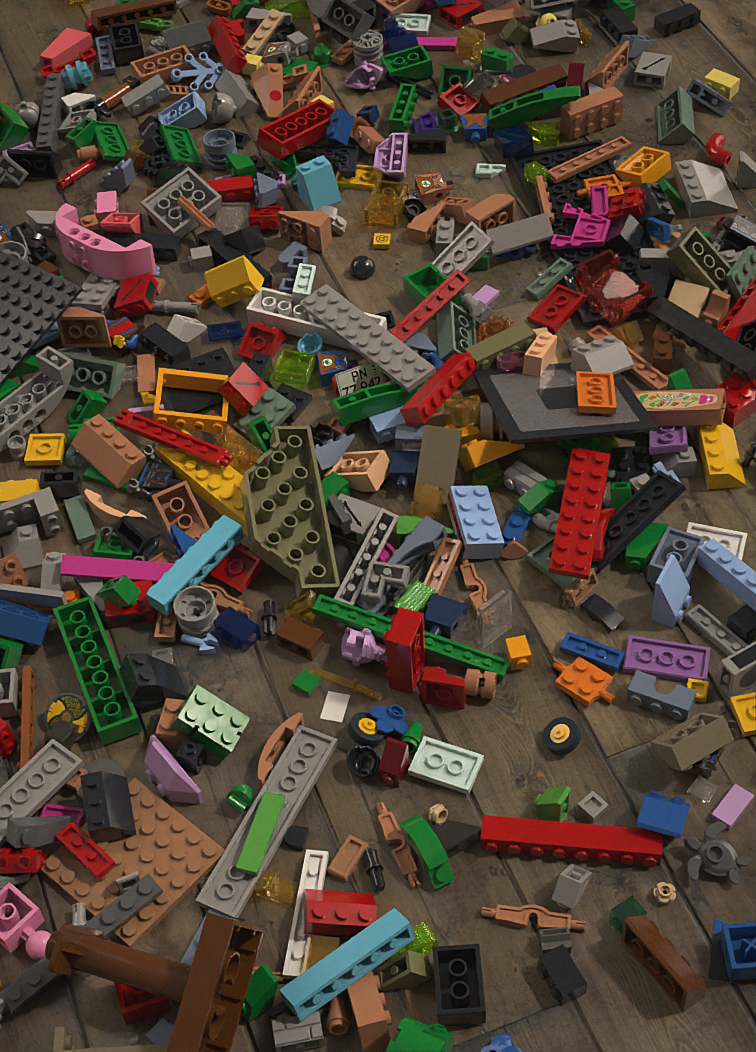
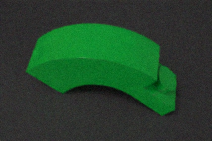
M416 814L399 823L406 843L418 855L433 889L436 890L455 880L448 864L449 858L427 821L419 814Z

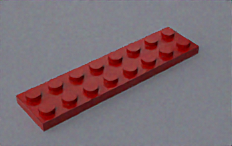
M572 447L548 573L588 580L610 459L609 453Z

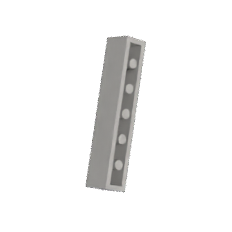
M381 508L334 599L353 606L355 605L362 591L370 560L378 561L399 518L398 515Z

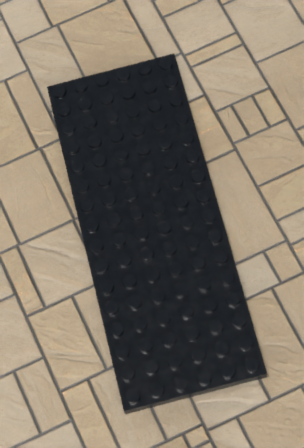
M601 139L510 156V161L534 216L541 214L535 189L536 176L542 175L543 181L547 183L549 202L552 204L551 213H554V223L551 226L553 234L570 237L573 234L577 219L562 217L565 203L571 204L572 208L577 209L579 207L584 209L585 213L592 214L590 197L587 195L577 196V190L585 189L584 179L615 174L617 179L622 182L615 172L616 168L611 158L556 184L546 176L547 170L603 145ZM644 226L642 227L645 229V233L635 253L606 246L551 249L553 238L545 240L555 262L561 257L573 264V269L562 280L567 288L586 296V300L576 310L583 327L648 315L636 286L637 271L656 268L639 260L641 248H655ZM671 277L666 294V299L669 298V295L674 286Z

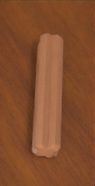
M182 195L177 198V204L209 232L214 229V223Z

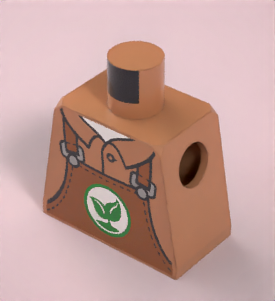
M439 173L414 175L415 190L424 206L437 203L446 198V191L453 190L452 180L443 182Z

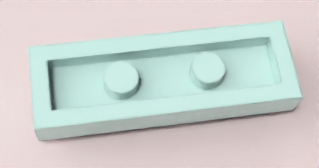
M299 263L292 298L304 300L310 295L316 272L315 265Z

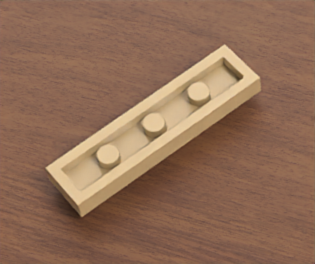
M272 8L242 48V51L245 54L258 55L275 32V28L281 24L285 15Z

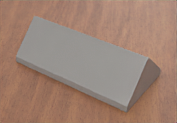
M225 69L214 86L218 92L225 93L232 98L234 105H236V114L233 115L239 118L263 110L262 104L242 76Z
M547 212L484 231L495 242L488 249L492 256L548 240L554 236Z

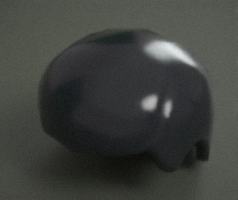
M283 22L281 25H278L275 28V38L279 42H287V36L296 32L294 23L287 24Z
M414 197L406 199L402 207L404 216L410 221L427 210L424 203Z
M357 256L350 265V275H356L358 279L369 278L373 276L376 266L369 257Z
M318 423L316 427L308 425L311 427L314 446L319 444L321 447L323 446L322 443L330 439L334 440L333 428L329 425Z
M356 745L347 753L346 764L353 775L360 778H368L374 776L379 770L381 760L378 752L372 747Z

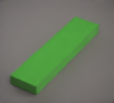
M264 792L237 862L236 871L258 876L284 807L285 796Z

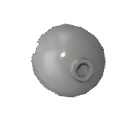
M215 92L216 95L214 94L211 108L214 111L212 121L219 124L226 123L231 120L233 114H236V105H234L229 95Z

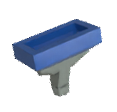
M654 217L647 218L648 234L664 242L669 241L674 232H681L683 229L681 224L670 225Z

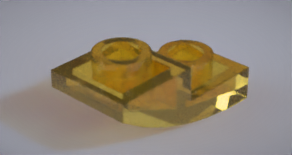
M576 18L575 21L580 35L579 42L583 46L588 47V43L591 41V32H589L588 26L582 24L581 18Z

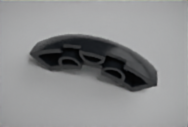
M149 115L138 127L144 139V143L139 149L144 153H158L166 147L159 130L161 122L157 117Z

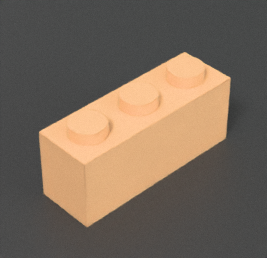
M540 332L524 355L523 374L541 377L556 354V335H552L549 332Z

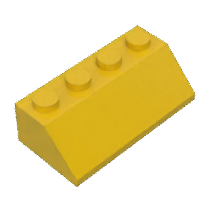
M723 422L722 425H697L696 437L707 489L745 488V478L733 429Z

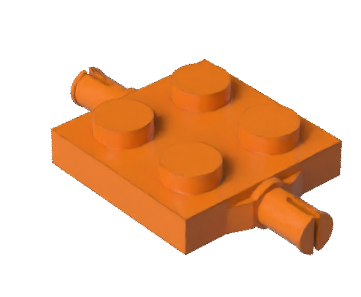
M615 174L584 179L585 189L577 190V196L587 195L590 197V186L607 185L608 202H610V199L616 196H624L622 188L631 187L632 184L630 180L619 181Z
M580 656L568 666L558 661L554 662L552 668L562 673L555 680V687L587 707L600 698L610 704L614 702L615 696L606 692V688L613 681L611 675Z

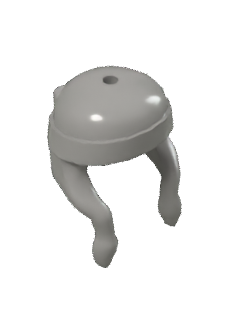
M21 101L20 104L15 106L14 110L29 129L38 125L41 114L39 105L33 102Z

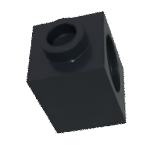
M187 738L184 739L176 753L177 762L183 770L197 775L208 758L204 744Z

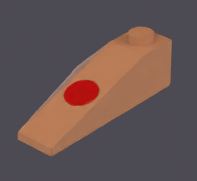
M267 63L251 74L252 88L256 91L257 98L260 99L267 118L277 120L282 117L283 67L282 64Z

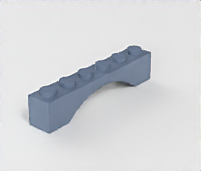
M425 516L422 521L417 523L411 535L405 538L402 546L394 551L388 563L406 566L414 559L426 553L436 551L443 538L447 537L445 526ZM385 584L381 601L378 604L364 601L360 593L355 602L356 607L383 616L389 609L387 592L392 585Z

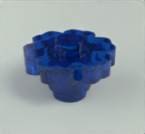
M396 18L385 19L384 30L379 31L383 41H394L407 35V29L399 27Z

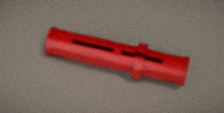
M89 159L73 171L67 172L63 178L56 181V186L63 190L69 184H74L78 178L96 167L95 161L91 163L93 159Z

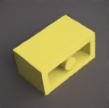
M713 69L704 77V83L730 100L739 92L740 78Z

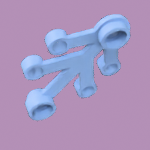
M201 52L198 57L199 61L205 62L211 67L205 68L193 59L192 54L187 53L184 61L187 64H191L196 70L181 71L180 69H173L170 75L171 80L179 82L182 77L198 76L189 87L190 91L193 92L198 90L199 85L207 75L213 74L210 80L204 83L205 90L210 91L213 88V84L226 69L224 64H216L208 58L206 52Z

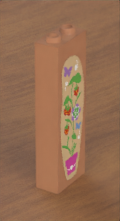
M725 388L633 391L657 426L722 425L726 408Z

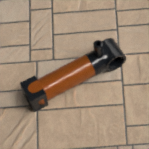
M131 75L123 79V84L95 101L85 102L83 110L94 109L97 121L100 119V115L110 118L111 113L108 110L123 102L121 97L140 86V81Z

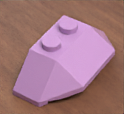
M391 133L389 138L382 141L376 147L375 171L388 177H406L408 133Z
M155 734L151 735L144 760L146 766L145 775L150 782L154 781L161 796L164 797L166 795L171 802L203 803L204 800L199 787L187 775Z

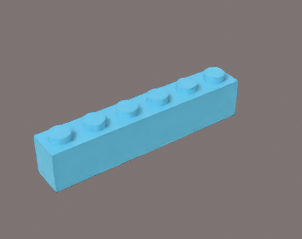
M225 515L216 520L212 527L206 533H203L193 546L189 547L183 557L178 559L174 566L168 572H165L155 585L149 588L146 593L149 605L168 616L174 610V599L178 593L185 588L197 586L244 537L242 525Z
M395 908L384 914L281 988L280 992L286 1006L300 1022L413 941L415 935L410 922Z

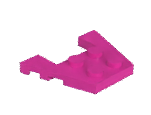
M565 203L562 217L577 219L571 237L554 234L551 249L603 247L611 220L594 213L591 215L584 212V209L579 207L575 209L571 207V204Z

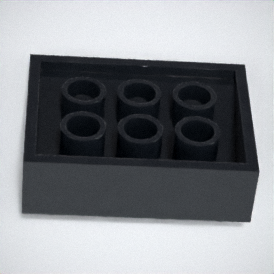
M222 347L170 366L167 369L229 376L234 367ZM162 386L176 412L196 414L223 404V396L219 392Z

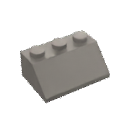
M607 335L604 338L593 340V342L572 349L570 369L574 371L613 373L615 375L634 367V362L624 342L613 335Z

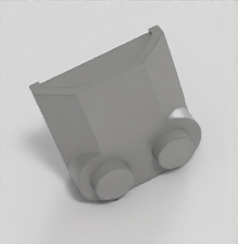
M88 109L69 112L64 122L57 129L58 133H69L86 117L97 121L95 110Z

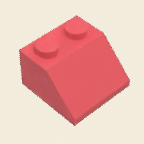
M110 213L100 222L101 228L106 232L139 234L144 232L142 213Z

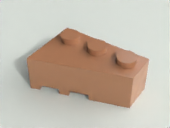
M372 970L346 988L363 1052H386L390 1042L388 1025H392L389 1010L384 1011L383 1007H387L384 993L378 992L381 989L378 975L373 976Z

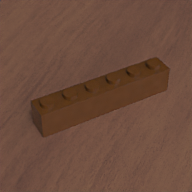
M138 0L92 10V25L100 31L109 29V26L136 21L141 22L177 14L176 0Z
M560 63L482 91L480 96L481 105L489 113V110L516 98L538 92L555 84L556 88L564 87L567 83L568 74Z

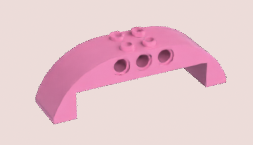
M65 203L58 210L55 221L62 253L73 264L97 276L114 280H126L148 272L152 275L157 273L152 244L140 239L125 248L80 226L75 207Z

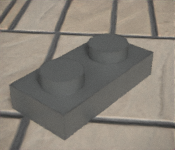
M335 493L329 495V510L343 534L350 533V524L353 523L351 515L345 512L342 500H338Z

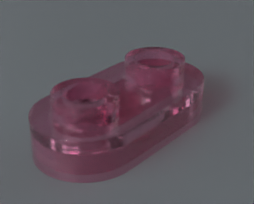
M514 351L498 356L497 367L503 371L523 367L526 352Z

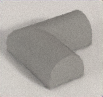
M3 153L0 157V184L7 176L17 185H20L29 173Z
M370 560L361 591V598L368 603L378 604L381 601L385 584L407 587L410 577L409 566Z

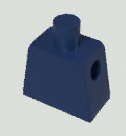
M392 451L389 473L393 484L396 485L395 487L399 491H405L408 485L415 486L420 451Z
M432 593L424 619L425 630L438 636L452 638L468 617V604Z

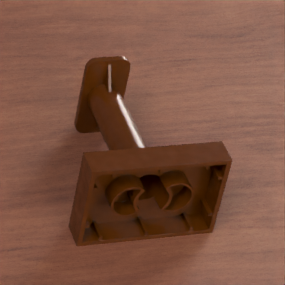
M207 912L193 963L190 966L104 940V934L101 930L64 924L59 931H54L50 935L45 948V957L50 960L49 971L56 974L81 977L93 975L181 1002L167 1052H230L265 927Z

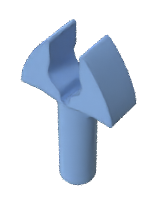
M210 633L203 639L185 634L181 636L182 642L199 646L200 655L215 653V647L207 645L219 646L217 639Z

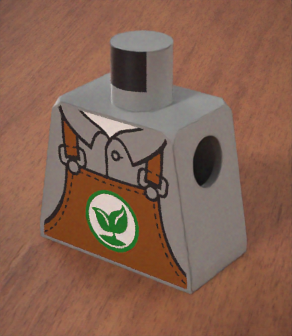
M288 41L268 43L262 59L264 64L276 63L282 64L283 67L290 64L292 57L299 56V51L297 47L291 48Z

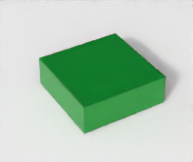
M304 669L293 681L292 687L309 697L321 684V678Z

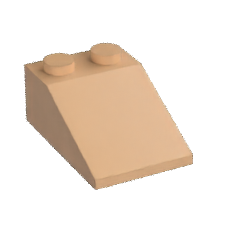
M385 450L344 452L337 464L329 468L324 478L333 471L349 481L350 488L361 492H375L388 477L391 461Z

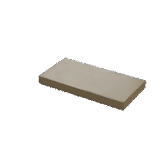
M676 279L668 300L699 318L710 288ZM657 324L656 329H655V331H654V333H653V339H655V333H660V334H672V333L669 332V331H668V332H665V331L660 327V325ZM673 335L674 345L687 347L684 340H678Z

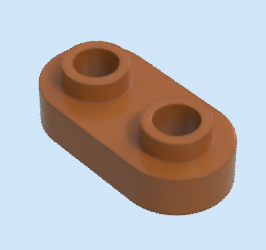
M208 0L206 2L207 10L222 16H228L232 11L230 3L221 0Z

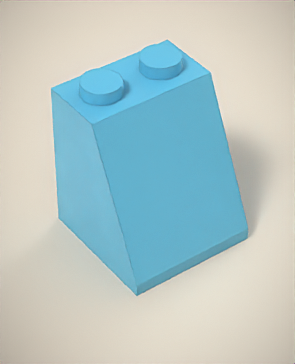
M323 155L295 167L298 196L311 211H315L321 206H335L342 203L332 165Z

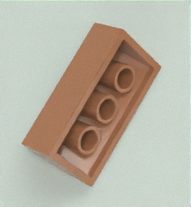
M628 40L613 48L605 56L604 60L599 63L596 70H593L592 75L585 81L586 94H588V83H593L603 89L610 88L628 67Z
M320 66L313 69L299 83V87L294 91L291 99L288 100L286 107L283 108L282 117L310 104L311 100L322 94Z
M100 414L86 421L71 443V446L117 489L129 482L131 478L142 474L146 465V456Z

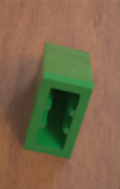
M652 522L626 547L624 568L644 570L652 560L669 524Z

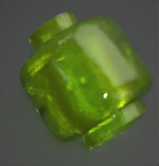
M534 161L524 167V178L536 186V176L542 175L543 181H546L548 177L547 168L540 163Z

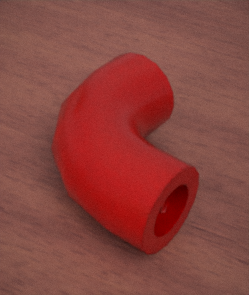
M714 133L705 145L706 155L715 164L726 168L731 161L732 153L722 149L725 144L724 136L720 133Z

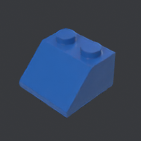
M652 790L651 793L647 792L643 799L636 826L681 838L685 829L690 804L680 797H673V799L664 797V793Z

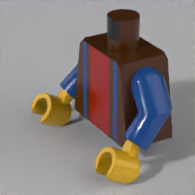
M127 317L117 320L106 319L112 344L111 347L120 356L130 349H135L141 340L139 331L145 328L144 323L140 319L132 323Z

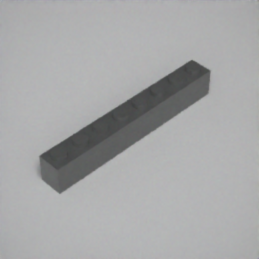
M62 73L47 75L36 141L37 151H53L57 153L59 140L57 129L61 126L63 113L61 98L65 96L66 92Z

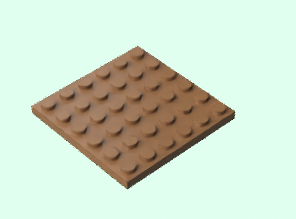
M136 778L128 783L137 835L97 844L115 861L116 866L98 880L63 845L45 860V865L40 869L45 876L76 903L86 904V911L93 917L123 894L120 893L115 879L136 871L139 878L142 879L149 873L163 890V893L113 933L114 936L130 948H134L215 868L225 851L224 848ZM86 822L80 829L90 837Z

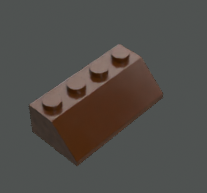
M644 915L631 916L624 919L621 936L622 943L682 1012H685L705 997L707 986L703 977L700 974H695L690 968L688 960L674 950L672 942L659 933V929L653 921H649Z

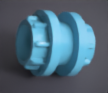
M75 61L76 66L72 68L69 64L65 65V69L61 71L65 84L69 89L74 88L77 90L79 89L78 84L83 83L85 86H88L89 82L92 81L91 71L85 61Z

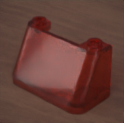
M608 249L576 265L577 292L586 296V301L613 326H617L652 295L653 286L645 280L641 281L639 285L636 284L620 269L621 260L619 255Z

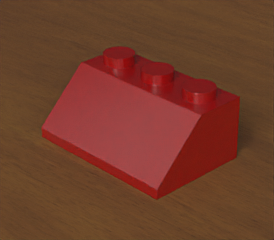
M315 889L304 890L303 934L354 937L377 920V905L372 894Z

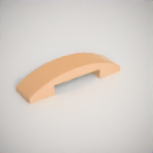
M88 489L84 491L91 510L110 525L123 516L145 517L147 519L146 516L134 510H130L128 514L122 513L105 505L101 495Z

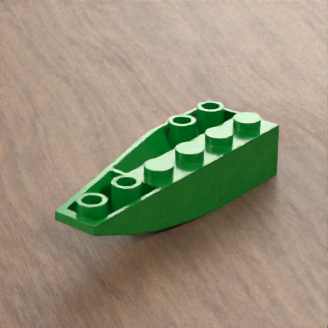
M580 86L560 87L516 98L490 109L488 120L497 133L505 131L510 127L580 99L581 88Z
M429 379L409 393L396 382H390L364 388L332 399L328 405L341 426L349 425L405 405Z

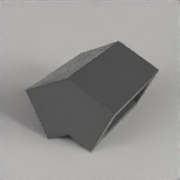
M568 927L539 930L542 954L562 944L568 953H571L572 945Z

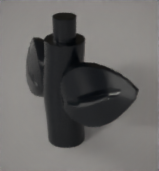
M14 227L10 230L15 240L14 242H19L26 248L28 261L32 264L33 254L31 249L42 247L47 242L46 238L36 232H30L25 236L20 227Z

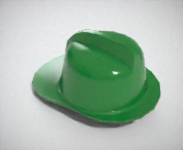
M320 43L310 52L311 60L318 62V66L321 68H327L334 64L331 61L333 51L330 46Z

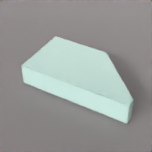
M477 163L475 178H493L506 171V165Z

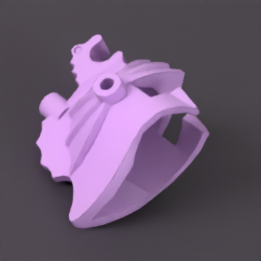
M363 61L359 67L348 75L344 84L354 89H375V85L380 80L382 74L387 72L385 66L379 67Z
M347 627L341 643L342 658L352 660L354 666H360V664L368 663L374 659L377 662H380V660L386 661L387 656L384 654L386 645L376 641L371 634V630L367 628L360 632Z

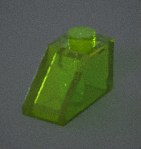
M528 122V134L532 140L543 147L559 146V122Z

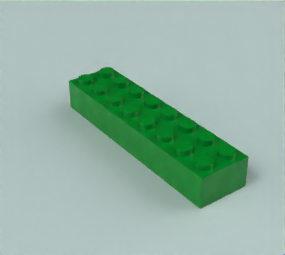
M88 596L54 608L53 611L102 746L142 732L133 702L130 701L119 672V666L92 597Z

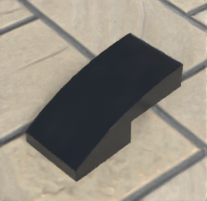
M595 593L580 605L592 620L597 619L609 633L625 620L621 613L610 603Z

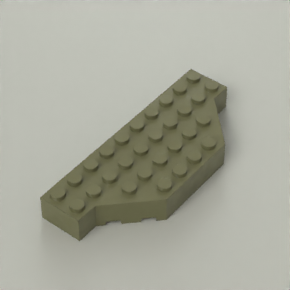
M273 426L270 436L271 449L264 453L250 469L244 472L240 485L250 551L295 584L297 600H317L320 594L334 599L340 588V581L311 427Z

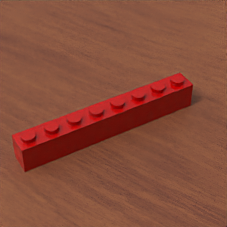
M483 815L481 850L488 852L503 851L510 854L526 853L533 856L548 855L555 858L593 859L600 862L615 861L623 864L661 865L663 833L649 829Z

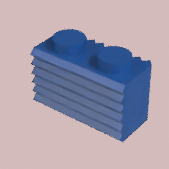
M342 109L334 110L330 116L331 120L326 130L325 139L334 145H347L355 117Z

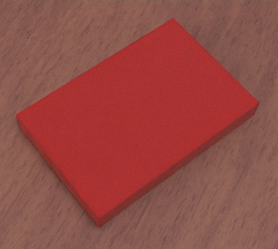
M557 284L527 317L528 322L542 328L547 327V330L556 333L586 300V296Z

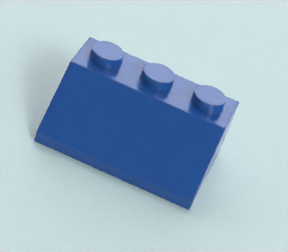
M0 599V634L7 636V639L12 641L23 640L30 646H41L45 641L54 615Z

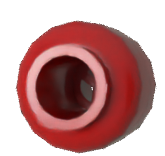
M91 17L85 21L86 32L91 33L92 38L103 35L104 30L98 31L92 25Z

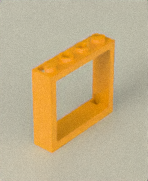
M159 368L153 420L175 429L184 428L185 430L225 434L229 402L224 397L222 417L160 410L162 386L218 392L217 389L226 380L228 375Z

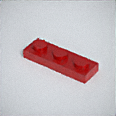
M73 821L55 835L56 839L98 880L116 866L115 861Z

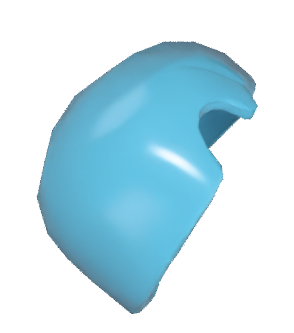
M316 332L313 335L305 334L298 341V353L306 359L316 358L317 352L323 351L322 337Z

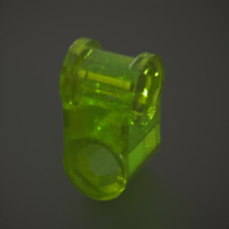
M491 461L473 470L472 486L487 485L488 489L501 485L504 483L505 471H502L497 461Z
M421 922L412 928L415 939L397 951L395 957L407 950L423 955L432 951V947L439 945V940L428 924Z

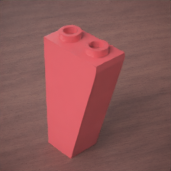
M66 28L40 55L42 68L53 64L56 68L79 56V52L93 47L91 33Z

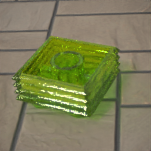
M282 349L272 372L273 380L281 383L306 386L316 364L315 354Z

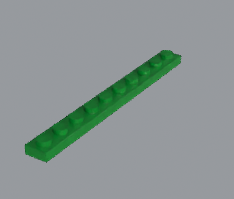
M322 594L318 596L312 608V613L361 631L367 628L371 630L372 635L383 639L385 632L391 628L390 618ZM424 631L426 654L465 668L480 670L482 674L485 671L497 672V679L503 681L509 667V660Z

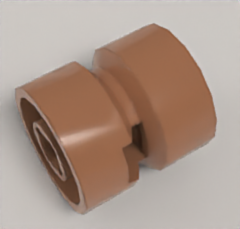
M468 668L465 677L466 695L476 697L480 694L482 698L494 699L497 672L485 671L482 674L480 670ZM481 681H485L484 687H480Z

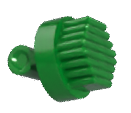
M245 783L236 785L228 793L226 802L242 813L252 803L254 798L253 789Z

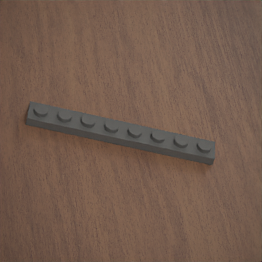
M148 873L82 927L103 931V939L105 940L160 896L163 890ZM43 957L0 992L1 998L13 1013L17 1012L62 975L49 971L50 960L46 957Z

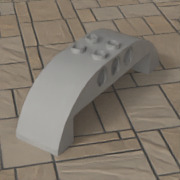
M47 346L35 355L40 371L0 402V452L8 448L7 441L9 438L16 435L24 437L45 420L57 407L70 383L73 372V360L50 346Z

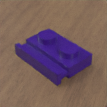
M433 111L422 114L415 120L414 118L412 119L416 133L428 129H438Z

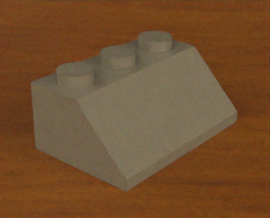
M700 712L650 743L670 768L687 771L693 767L692 764L709 758L710 754L714 751L726 748L727 744L733 741L734 738L724 716Z

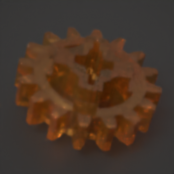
M493 316V319L487 317V321L482 320V325H479L478 336L483 341L514 326V322H509V318L503 319V316L499 318Z

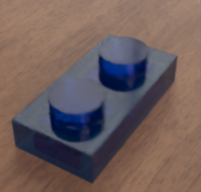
M241 321L207 325L209 342L243 337Z

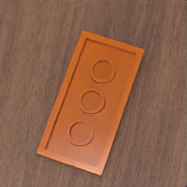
M576 371L578 412L583 414H616L617 406L613 373Z

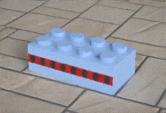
M487 485L450 486L446 504L453 529L455 530L456 540L463 543L460 551L461 558H499L504 546V540Z

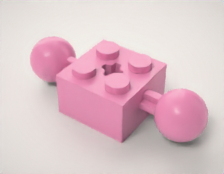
M9 882L0 890V944L8 952L12 953L25 941L27 954L32 959L40 961L45 957L46 944L51 934L42 930L35 931L45 921L40 909Z

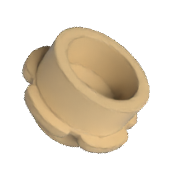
M443 804L433 805L429 809L428 816L430 822L438 825L445 822L448 810Z
M660 882L654 888L653 894L659 903L669 904L676 898V889L670 883Z

